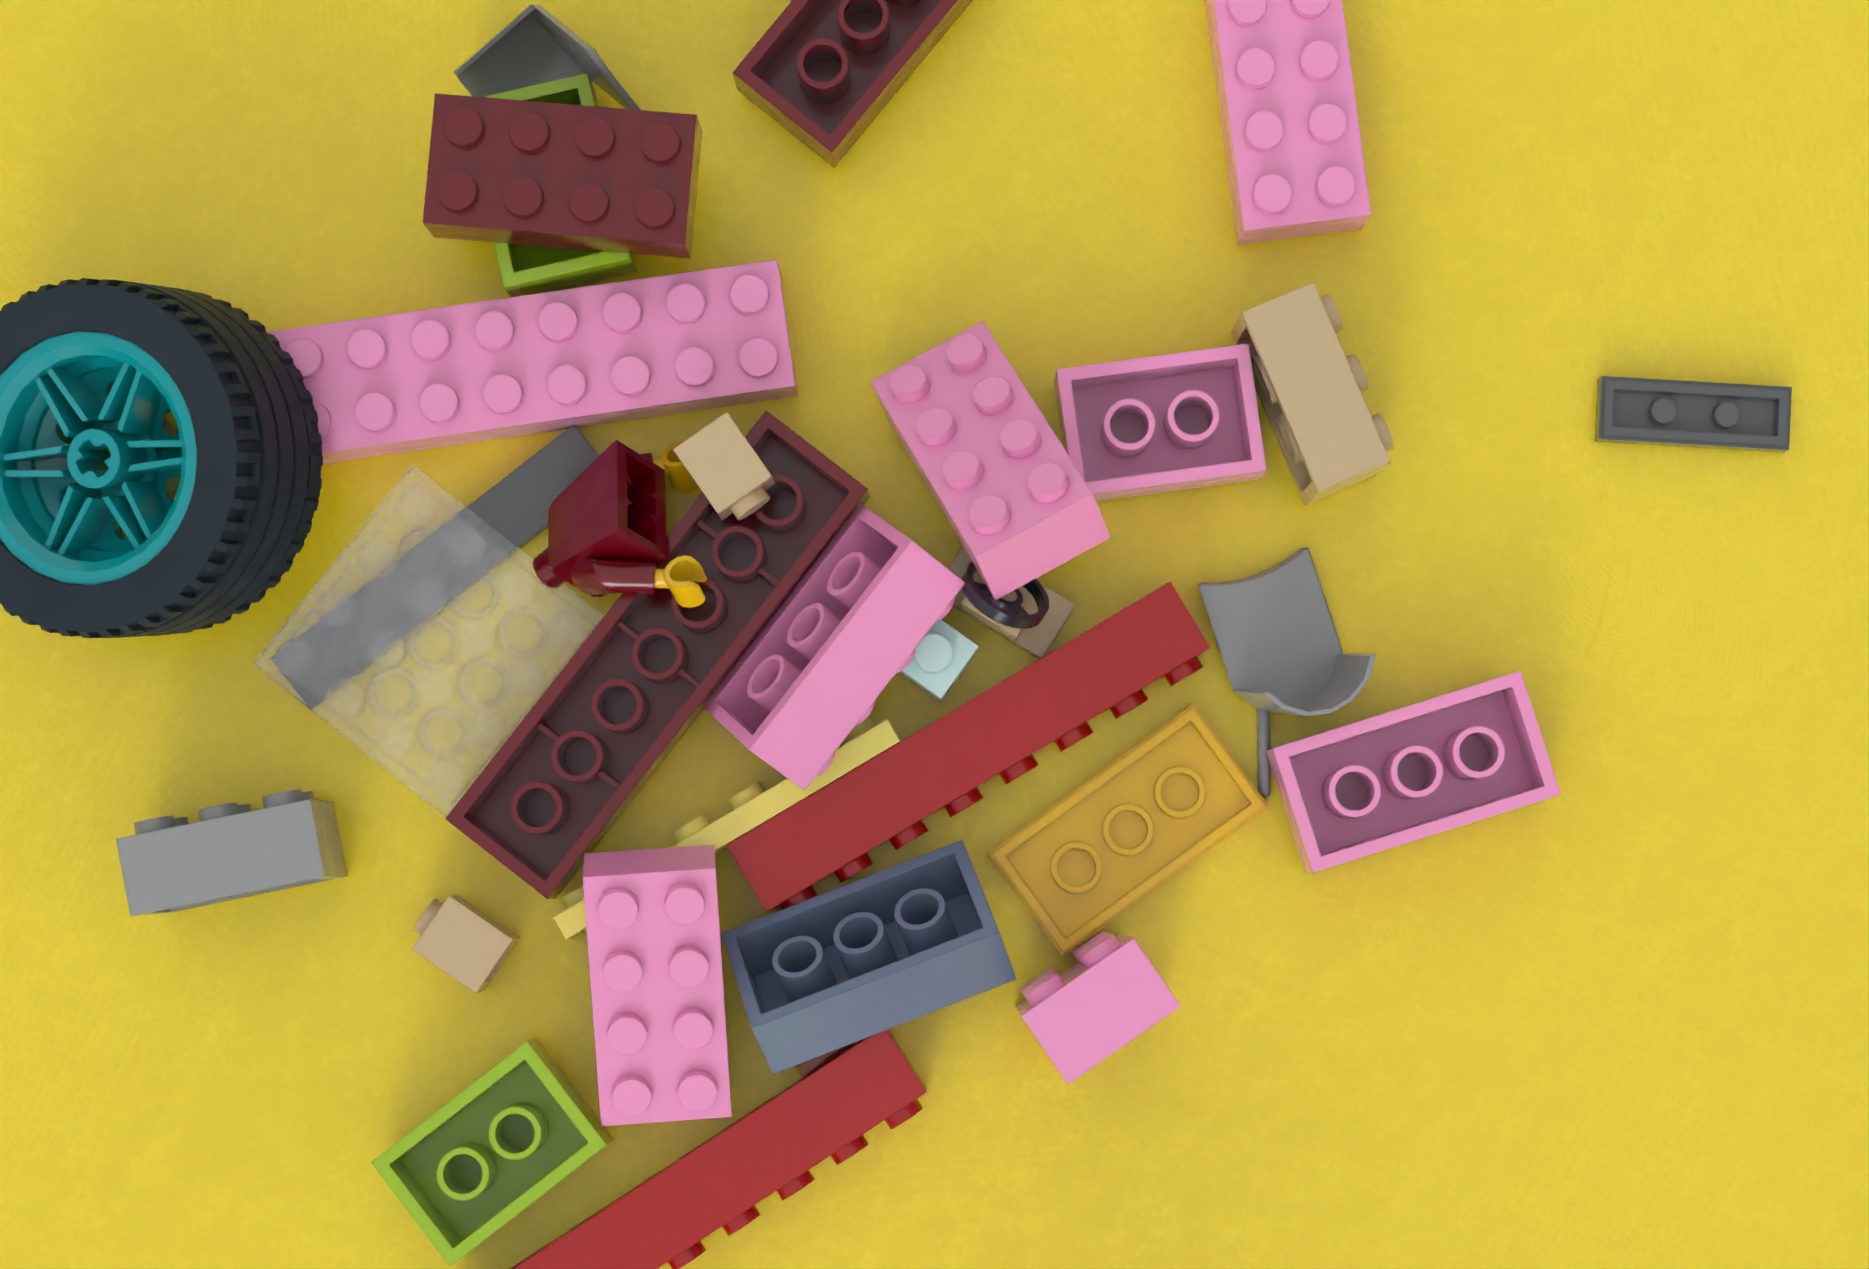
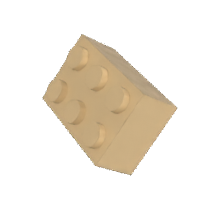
M1314 282L1243 311L1231 332L1236 345L1249 343L1255 390L1304 505L1375 477L1391 462L1387 451L1394 449L1393 440L1385 420L1380 413L1371 416L1361 392L1368 390V382L1355 354L1345 356L1336 335L1337 332L1343 330L1337 307L1329 294L1320 297Z

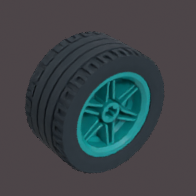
M68 279L60 281L58 285L48 284L40 286L36 292L28 291L21 295L19 301L9 302L0 310V604H2L7 613L11 616H19L21 621L26 624L39 625L44 631L60 633L62 636L122 638L182 634L192 632L193 630L212 628L214 624L225 623L231 619L232 614H241L249 610L251 603L259 602L265 597L268 588H274L281 581V576L289 571L296 553H300L304 546V540L312 527L314 511L317 510L319 504L318 498L322 486L321 466H323L322 438L318 430V416L312 403L313 398L309 390H306L301 371L293 364V358L290 354L280 348L278 339L273 334L266 332L263 324L255 320H249L248 314L241 308H233L229 302L213 299L210 295L109 279ZM171 411L178 425V430L166 419V416ZM120 527H121L122 530L124 531V533H125V535L127 536V538H124V537L121 535Z

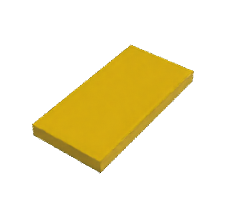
M1193 703L987 854L1063 957L1267 809L1269 805Z

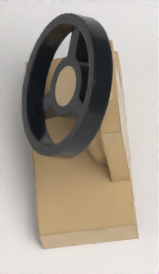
M963 545L948 568L965 582V585L955 596L953 607L1038 659L1045 656L1075 607V604L1040 584L1037 579L995 601Z

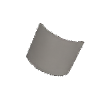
M531 4L453 72L467 91L474 97H485L587 73L591 82L593 81L625 109L641 110L616 80L595 49L541 5Z
M1308 547L1299 549L1285 561L1257 575L1234 581L1201 582L1198 584L1232 689L1252 707L1278 714L1300 716L1333 713L1353 701L1370 679L1376 654L1343 653Z

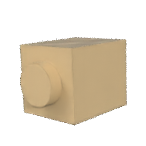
M728 412L673 449L721 520H724L732 513L738 520H742L770 500L765 490L775 484L774 479Z
M449 895L444 903L434 899L423 912L413 929L421 937L412 950L473 992L478 993L485 991L520 940V937L459 895Z

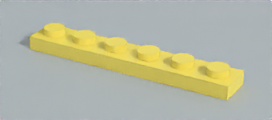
M868 716L863 722L854 726L842 742L843 745L835 751L831 765L821 775L816 776L805 791L788 778L768 790H765L759 781L728 799L727 802L733 811L710 823L706 815L703 814L674 831L672 835L677 844L672 847L714 845L716 854L726 848L729 843L901 741L888 719L875 725L871 716ZM583 885L561 898L566 910L553 917L565 939H573L586 931Z

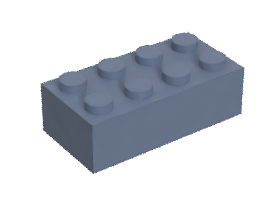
M963 840L721 933L751 1028L773 1074L1017 979Z

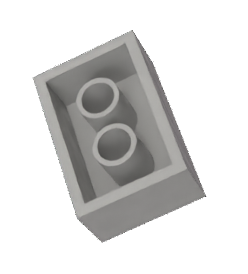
M292 790L263 796L264 808L251 811L250 804L237 805V803H228L199 809L200 822L188 824L187 817L173 818V816L135 822L136 835L116 838L130 916L161 915L348 877L334 803L331 801L314 800L313 791L301 792V790Z

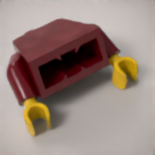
M616 440L558 495L548 510V548L533 560L534 571L541 582L551 588H558L563 583L568 582L577 587L581 592L592 597H603L606 594L615 593L655 595L656 588L670 589L679 605L686 608L701 605L705 601V595L700 585L694 581L705 582L708 579L697 560L691 556L683 555L670 561L665 569H657V565L667 559L665 475H668L672 487L679 492H688L699 488L673 450L683 442H675L669 445L661 454V458H652L651 452L639 454Z

